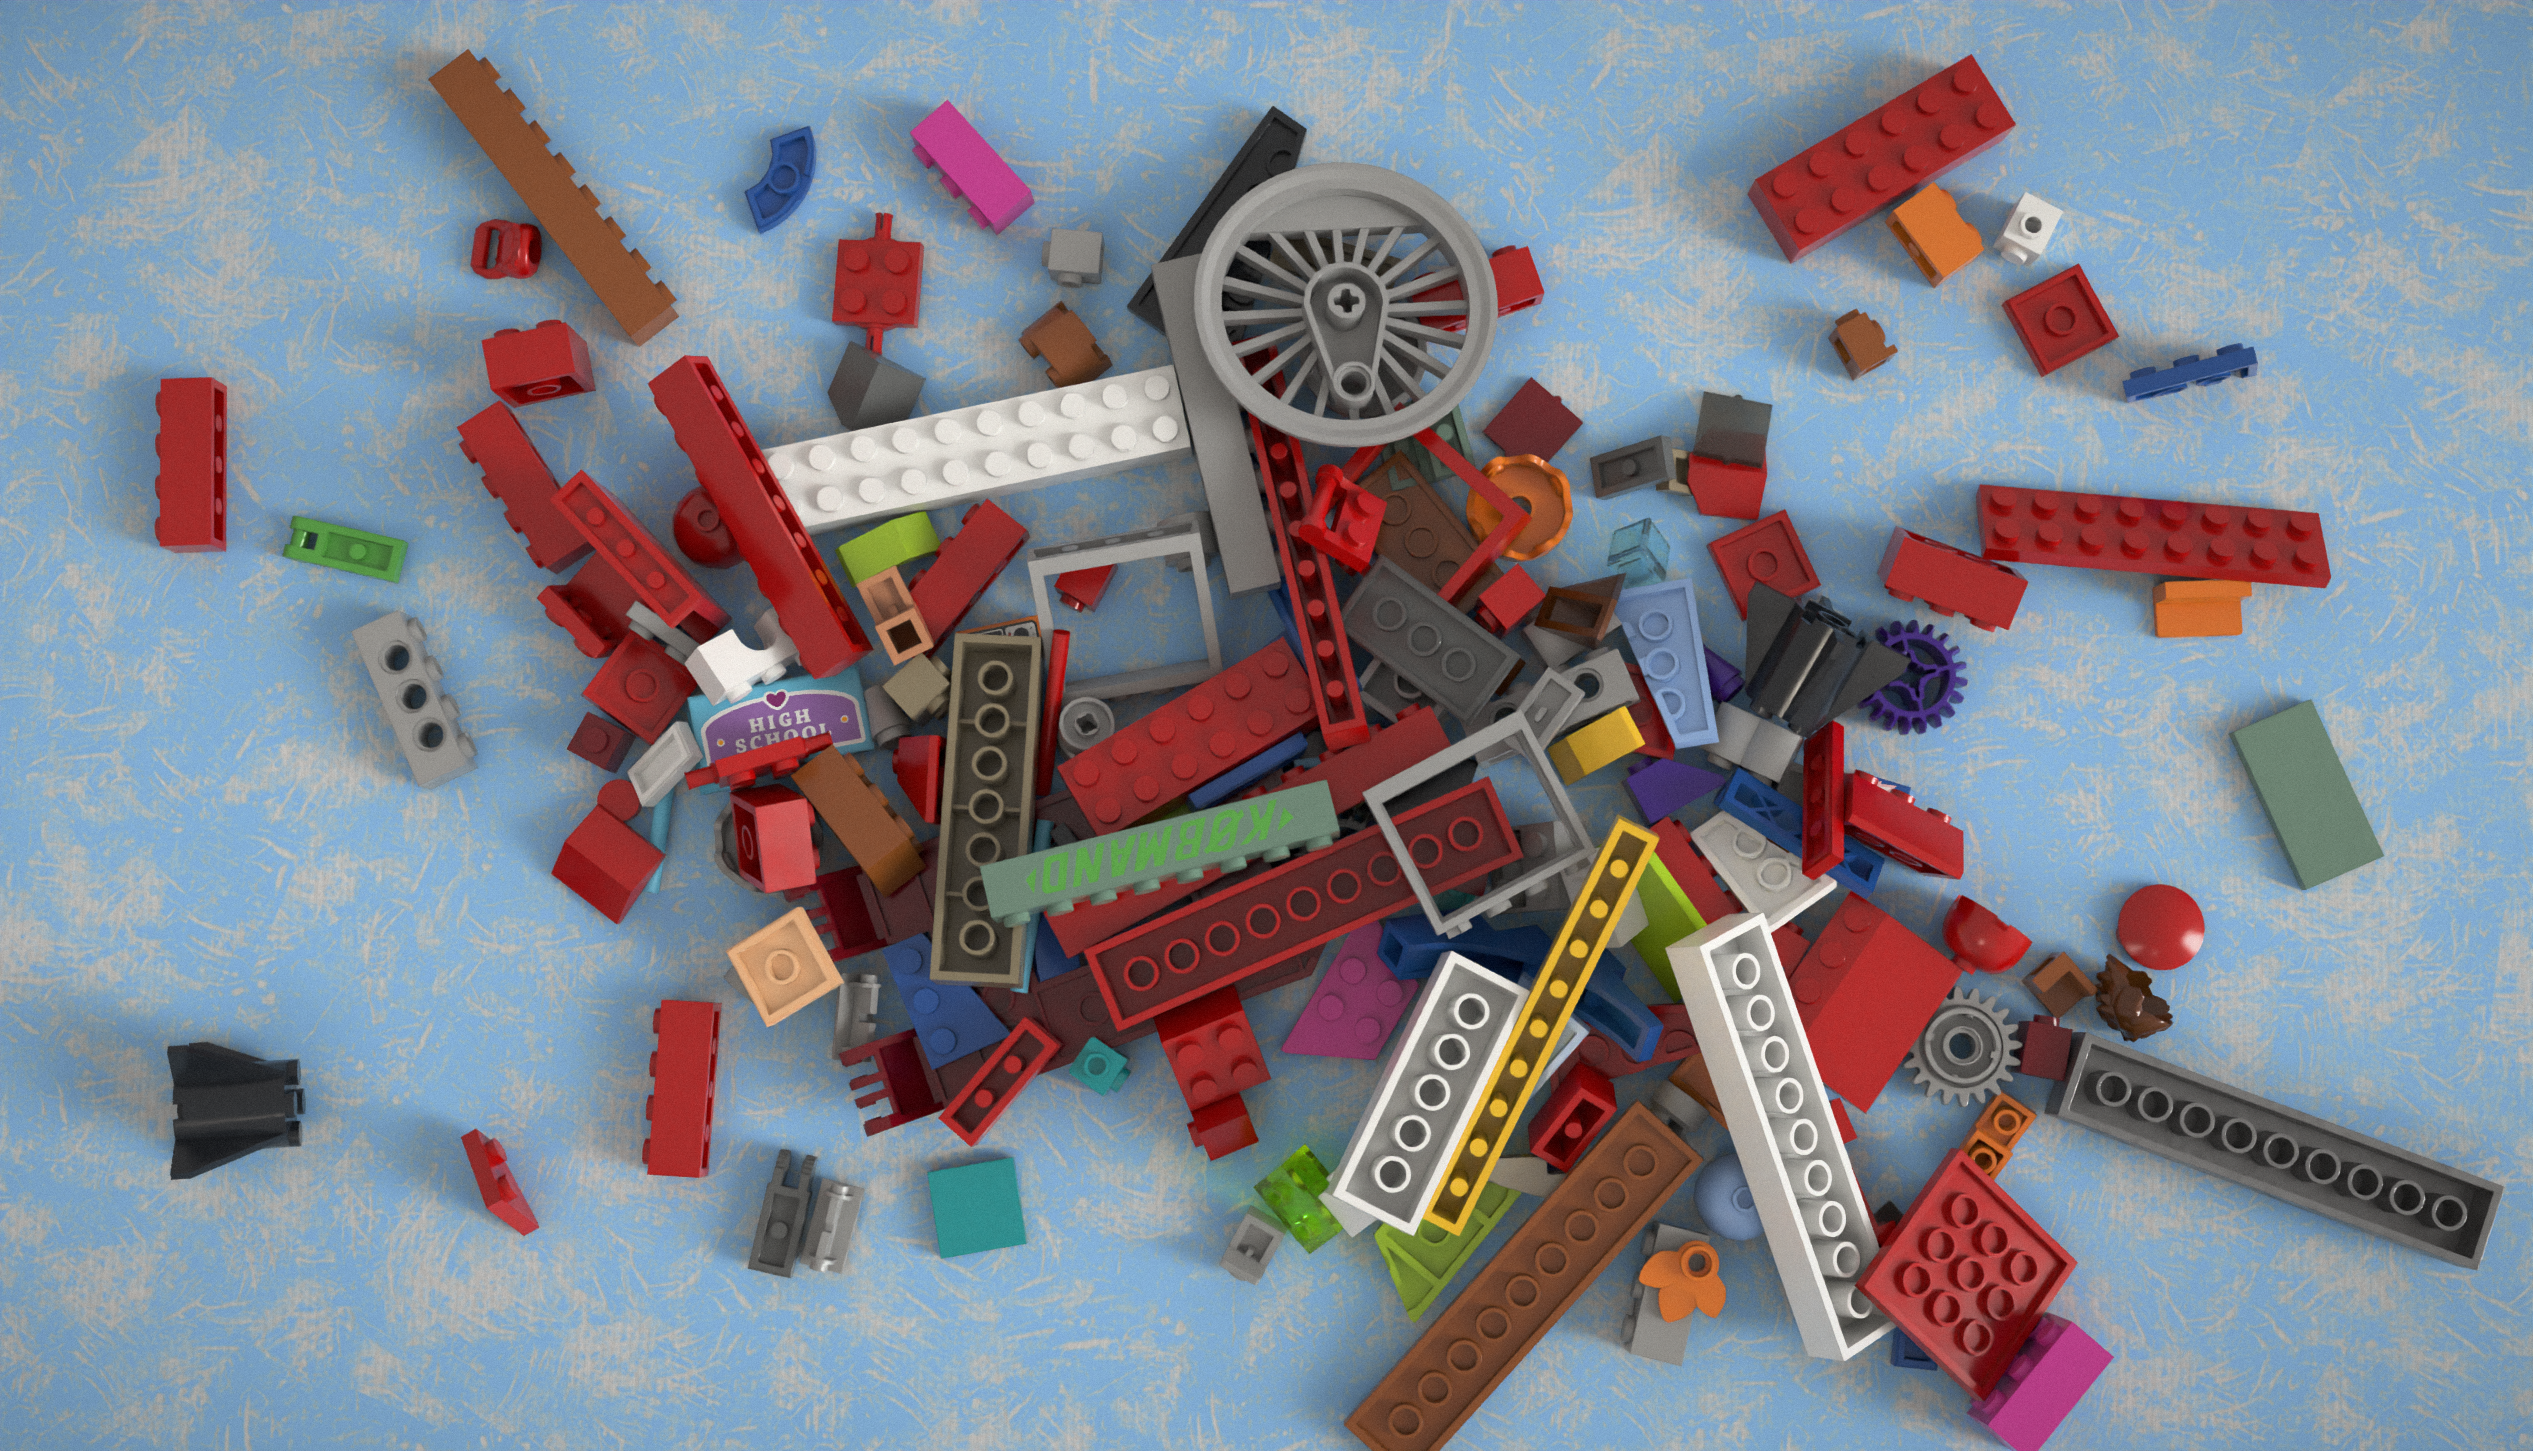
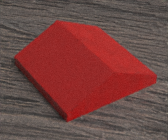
M599 804L595 806L565 840L551 874L614 923L620 924L666 854Z

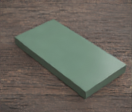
M2311 699L2229 733L2301 890H2307L2384 857Z

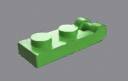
M300 516L292 517L290 529H293L290 545L285 544L282 557L398 584L408 542ZM311 534L318 535L314 550L307 549Z

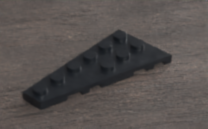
M1272 106L1158 263L1202 254L1207 240L1217 223L1243 195L1268 179L1297 167L1307 135V129ZM1268 240L1248 241L1244 245L1268 260L1272 244ZM1235 258L1226 276L1260 285L1263 273ZM1151 272L1128 303L1127 310L1166 337ZM1222 291L1223 311H1246L1253 309L1254 298ZM1247 325L1227 326L1226 332L1231 345L1232 342L1243 340Z

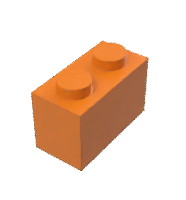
M1935 182L1894 209L1885 221V224L1934 289L1973 262L1984 250V247L1981 245L1982 239L1977 229L1972 224L1963 221L1956 211L1957 206L1953 197L1946 190H1940Z

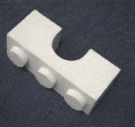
M774 607L767 610L753 627L763 642L764 650L758 651L746 647L731 629L698 646L684 663L712 706L726 699L731 704L741 700L753 690L752 685L761 680L765 685L774 682L787 672L785 667L794 662L799 667L802 666L799 659L800 653L791 637L781 629L778 622L779 616Z

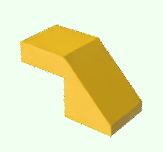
M1623 706L1547 748L1566 786H1569L1645 745V742L1626 706Z

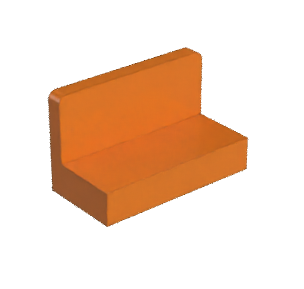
M2232 580L2163 582L2153 587L2155 636L2157 638L2238 636L2242 634L2241 601L2252 596L2251 582Z

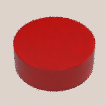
M615 779L606 783L599 791L597 804H601L624 823L636 818L642 809V804L632 782Z

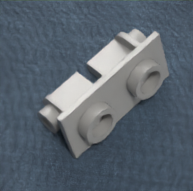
M839 973L844 983L838 986L832 1059L840 1060L839 1053L875 1040L876 1023H872L873 1014H877L878 992L882 984H877L878 975ZM871 1057L863 1059L862 1062H871Z
M822 1178L800 1260L801 1264L809 1265L810 1269L819 1272H826L828 1270L842 1274L863 1198L864 1188Z

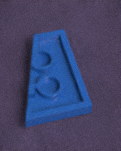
M2242 343L2232 344L2217 349V356L2200 360L2199 355H2192L2173 361L2174 368L2156 372V368L2153 366L2130 373L2131 379L2122 381L2127 403L2183 391L2188 388L2187 383L2195 381L2197 386L2204 385V387L2219 384L2222 380L2230 378L2231 372L2240 371L2242 379L2256 376L2258 361L2254 346L2244 349Z
M919 933L883 949L882 952L931 1069L935 1070L1006 1039L1011 1031L970 986L936 985L929 979L932 941L924 933Z

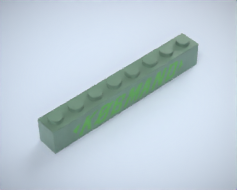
M1326 779L979 867L991 918L996 923L1004 922V926L1008 928L1030 922V915L1047 911L1048 917L1072 912L1074 911L1073 904L1087 900L1091 901L1092 906L1110 903L1117 900L1116 893L1134 889L1135 895L1154 892L1161 888L1159 882L1177 878L1178 884L1194 882L1204 878L1203 871L1219 867L1221 873L1238 871L1247 867L1246 860L1262 856L1264 862L1278 861L1289 857L1290 849L1306 846L1308 852L1325 849L1333 845L1332 839L1340 837V829Z

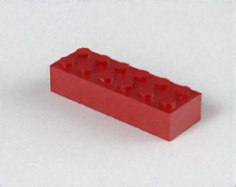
M1970 54L1755 179L1747 195L1788 261L1792 264L2003 141L2016 126V123L1973 55Z
M1284 637L1057 766L1058 772L1095 837L1153 823L1183 806L1189 794L1299 732L1305 735L1319 727L1320 722L1310 679Z

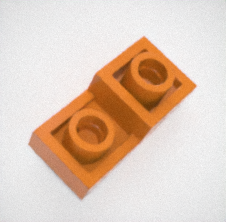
M2001 1088V1094L1991 1097L1959 1146L1993 1180H1995L2013 1156V1147L2037 1117L2035 1111Z

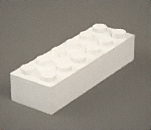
M1453 951L1441 953L1325 1193L1403 1233L1414 1236L1531 991Z

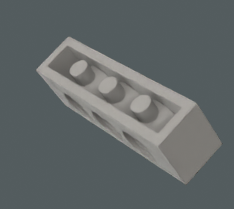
M397 610L351 631L418 786L432 790L477 769L478 767L473 758L478 754L471 736L467 732L462 733L456 719L461 716L459 707L452 695L445 694L439 681L444 678L443 671L437 659L433 655L428 656L423 641L427 640V635L418 618H412L410 615ZM407 650L409 662L405 668L397 671L394 664L395 657L399 652ZM424 688L426 701L421 707L414 709L411 704V697L417 689ZM440 726L443 730V739L438 746L431 748L428 743L429 732L434 727Z
M1608 647L1597 649L1584 657L1586 662L1570 668L1568 664L1553 668V670L1577 687L1581 681L1587 678H1592L1599 682L1597 694L1591 698L1581 699L1553 739L1591 724L1623 706L1628 708L1641 702L1618 648L1609 651ZM1529 681L1522 682L1508 688L1505 691L1506 697L1492 703L1489 699L1470 726L1460 720L1466 736L1469 737L1494 724L1506 713L1515 712L1535 684L1530 686ZM1500 741L1476 754L1475 758L1477 763L1483 769H1486L1519 753L1503 741Z

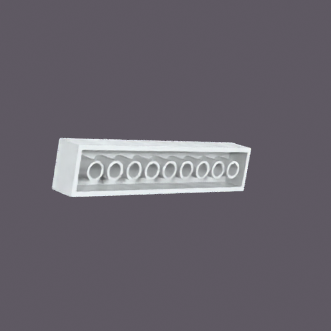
M1174 364L761 450L809 536L900 518L922 511L929 512L1193 457Z
M1764 913L1728 914L1665 949L1807 1354L1812 1357L1846 1361L1897 1327L1854 1286L1880 1248Z

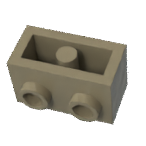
M923 653L916 655L882 686L905 713L922 728L934 717L937 720H941L949 714L952 672L937 655L930 660Z

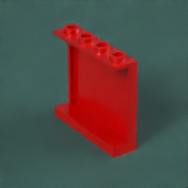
M582 469L549 499L670 628L674 629L679 624L697 643L702 645L713 638L733 619L617 496Z

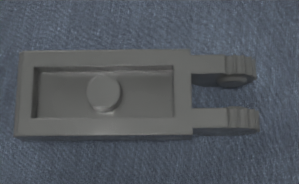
M780 1150L772 1182L767 1184L748 1269L787 1278L793 1277L813 1193L810 1189L814 1180L818 1157L806 1156L801 1167L799 1185L796 1188L784 1185L792 1158L791 1151Z

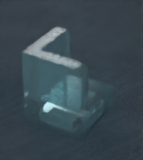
M1646 518L1617 529L1612 533L1607 566L1614 575L1626 573L1623 583L1625 589L1656 584L1664 581L1666 578L1670 545L1652 520Z

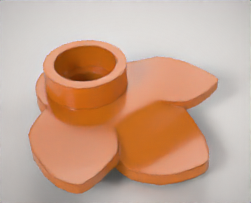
M1688 1241L1677 1251H1659L1652 1255L1640 1270L1639 1282L1650 1287L1659 1288L1658 1305L1662 1318L1667 1323L1686 1317L1696 1307L1706 1315L1716 1318L1726 1300V1288L1717 1275L1719 1269L1718 1254L1711 1245L1704 1241ZM1694 1254H1700L1704 1259V1264L1699 1270H1691L1688 1264L1689 1258Z

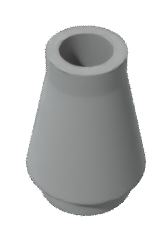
M878 684L868 688L863 693L867 705L871 737L873 742L878 743L881 750H891L899 747V738L912 737L910 732L912 724L900 706L882 687L884 684Z

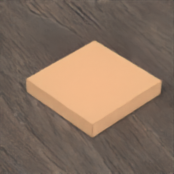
M796 907L726 950L766 1027L774 1026L844 983L803 907Z

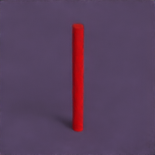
M1063 629L1053 630L1039 744L1036 794L1041 796L1051 794L1070 632Z

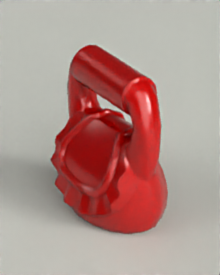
M500 219L481 223L475 228L470 266L475 274L486 279H502L508 276L516 279L532 277L538 270L542 255V236L538 227L530 223H514ZM492 230H497L500 234L498 236L497 257L494 259L496 264L493 268L487 269Z

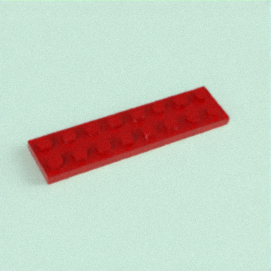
M1982 484L1979 485L1976 493L1982 559L2314 588H2326L2331 579L2319 513Z

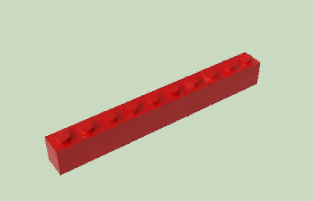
M1259 336L1232 342V346ZM1277 345L1239 358L1248 373L1253 376L1279 356ZM1283 369L1261 385L1279 400L1287 389ZM1248 412L1328 751L1369 742L1371 737L1327 553L1304 541L1298 534L1300 523L1305 516H1308L1313 501V493L1300 439L1276 430Z
M1415 703L1395 714L1398 722L1383 730L1380 723L1370 727L1371 741L1354 745L1345 751L1343 748L1332 751L1327 750L1318 756L1321 761L1319 765L1306 771L1302 764L1281 775L1280 779L1283 784L1267 791L1263 785L1241 798L1246 800L1327 779L1335 814L1338 816L1364 802L1365 800L1362 796L1364 791L1452 745L1430 705L1421 709L1419 704ZM1258 858L1246 860V864H1248V863H1250V862H1252V861H1254V860H1256V859H1258ZM1219 867L1203 871L1204 878L1194 882L1178 884L1177 878L1159 882L1161 888L1154 892L1135 895L1134 889L1116 893L1117 900L1110 903L1092 906L1091 901L1087 900L1073 904L1074 911L1063 915L1048 917L1047 911L1043 913L1069 959L1231 872L1221 873Z

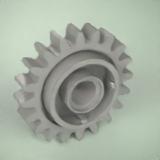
M1955 986L1951 990L1950 1000L1947 997L1944 999L1908 1052L1911 1054V1059L1901 1065L1902 1069H1917V1074L1910 1081L1912 1085L1922 1083L1923 1081L1927 1082L1924 1091L1925 1097H1931L1937 1090H1940V1102L1942 1105H1948L1955 1094L1959 1107H1967L1969 1094L1973 1096V1099L1978 1104L1985 1103L1984 1089H1987L1988 1092L1995 1096L2001 1094L2000 1087L1996 1082L1997 1079L2003 1082L2013 1081V1077L2005 1070V1067L2020 1065L2021 1061L2010 1056L2009 1052L2010 1050L2022 1047V1043L2009 1040L2008 1035L2015 1032L2019 1027L2018 1024L2004 1025L2002 1023V1020L2009 1013L2008 1008L1996 1011L1995 1013L1992 1011L1996 997L1990 996L1982 1003H1979V990L1974 988L1970 990L1967 998L1964 999L1960 986ZM1956 1034L1964 1036L1970 1044L1969 1054L1964 1059L1955 1057L1949 1048L1950 1040Z

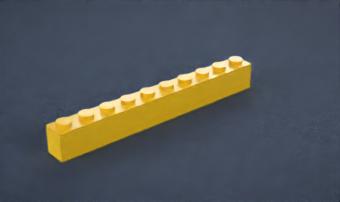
M1619 814L1616 815L1529 988L1531 992L1422 1217L1423 1219L1460 1236L1660 839L1657 833Z

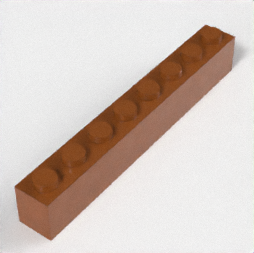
M467 49L428 80L627 334L639 347L679 317L671 306L677 299L662 280L655 285L650 280L646 272L651 269V266L636 248L628 252L621 243L626 234L611 216L605 220L602 219L595 210L601 203L586 184L580 188L576 186L570 178L576 171L562 153L559 152L555 156L550 153L545 145L551 139L536 120L528 125L520 114L526 108L510 88L504 93L495 83L501 76L488 59L483 57L478 61L470 50Z

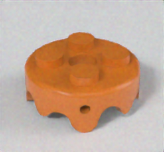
M1532 454L1511 457L1500 456L1489 461L1480 472L1512 500L1522 499L1526 501L1530 506V516L1532 517V520L1498 558L1510 562H1527L1547 555L1563 539L1573 517L1570 484L1566 475L1560 469L1551 466ZM1470 487L1465 511L1467 524L1472 536L1481 545L1503 520L1504 516Z

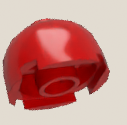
M699 486L689 491L678 502L672 517V533L680 551L694 564L706 568L728 569L742 563L744 559L737 550V542L729 527L719 519L716 513V504L708 490L703 486Z
M1959 894L1950 906L1944 918L1942 928L1944 944L1954 954L1950 961L1971 976L1976 970L1992 975L2000 974L2013 968L2033 942L2012 925L2008 926L1990 910Z

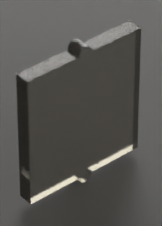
M1704 391L1692 455L1721 460L1725 465L1736 463L1762 468L1773 405L1746 400L1741 395L1731 397Z

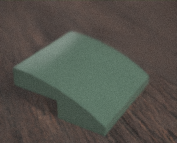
M1412 399L1411 401L1406 402L1403 405L1405 407H1408L1409 405L1415 402ZM1458 404L1451 412L1429 426V428L1476 468ZM1412 435L1390 442L1380 453L1382 463H1384L1401 449L1429 484L1457 476ZM1395 466L1387 471L1392 491L1418 485L1413 478L1399 481Z

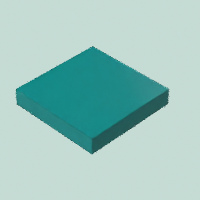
M1014 1157L927 1172L941 1259L1028 1243Z

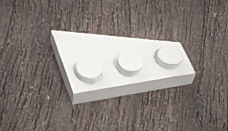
M1724 810L1689 833L1692 837L1691 842L1710 861L1720 879L1746 912L1764 913L1770 933L1837 887L1836 880L1826 874L1821 875L1816 880L1803 875L1801 858L1791 852L1787 853L1768 841L1764 835Z

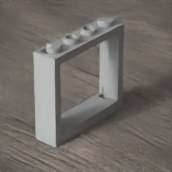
M1198 520L1027 549V564L1048 669L1055 627L1045 576L1190 551L1208 658L1067 683L1064 681L1062 706H1066L1071 701L1082 697L1119 702L1131 698L1133 694L1147 691L1155 695L1165 694L1173 691L1177 686L1191 684L1197 687L1224 671Z
M1521 709L1362 793L1367 806L1437 936L1446 932L1448 938L1451 939L1473 927L1469 920L1472 917L1485 911L1488 918H1491L1512 907L1508 898L1522 891H1525L1528 898L1551 886L1548 877L1561 870L1565 871L1567 877L1591 865L1587 857L1597 852ZM1515 735L1574 848L1442 917L1383 803L1496 743Z

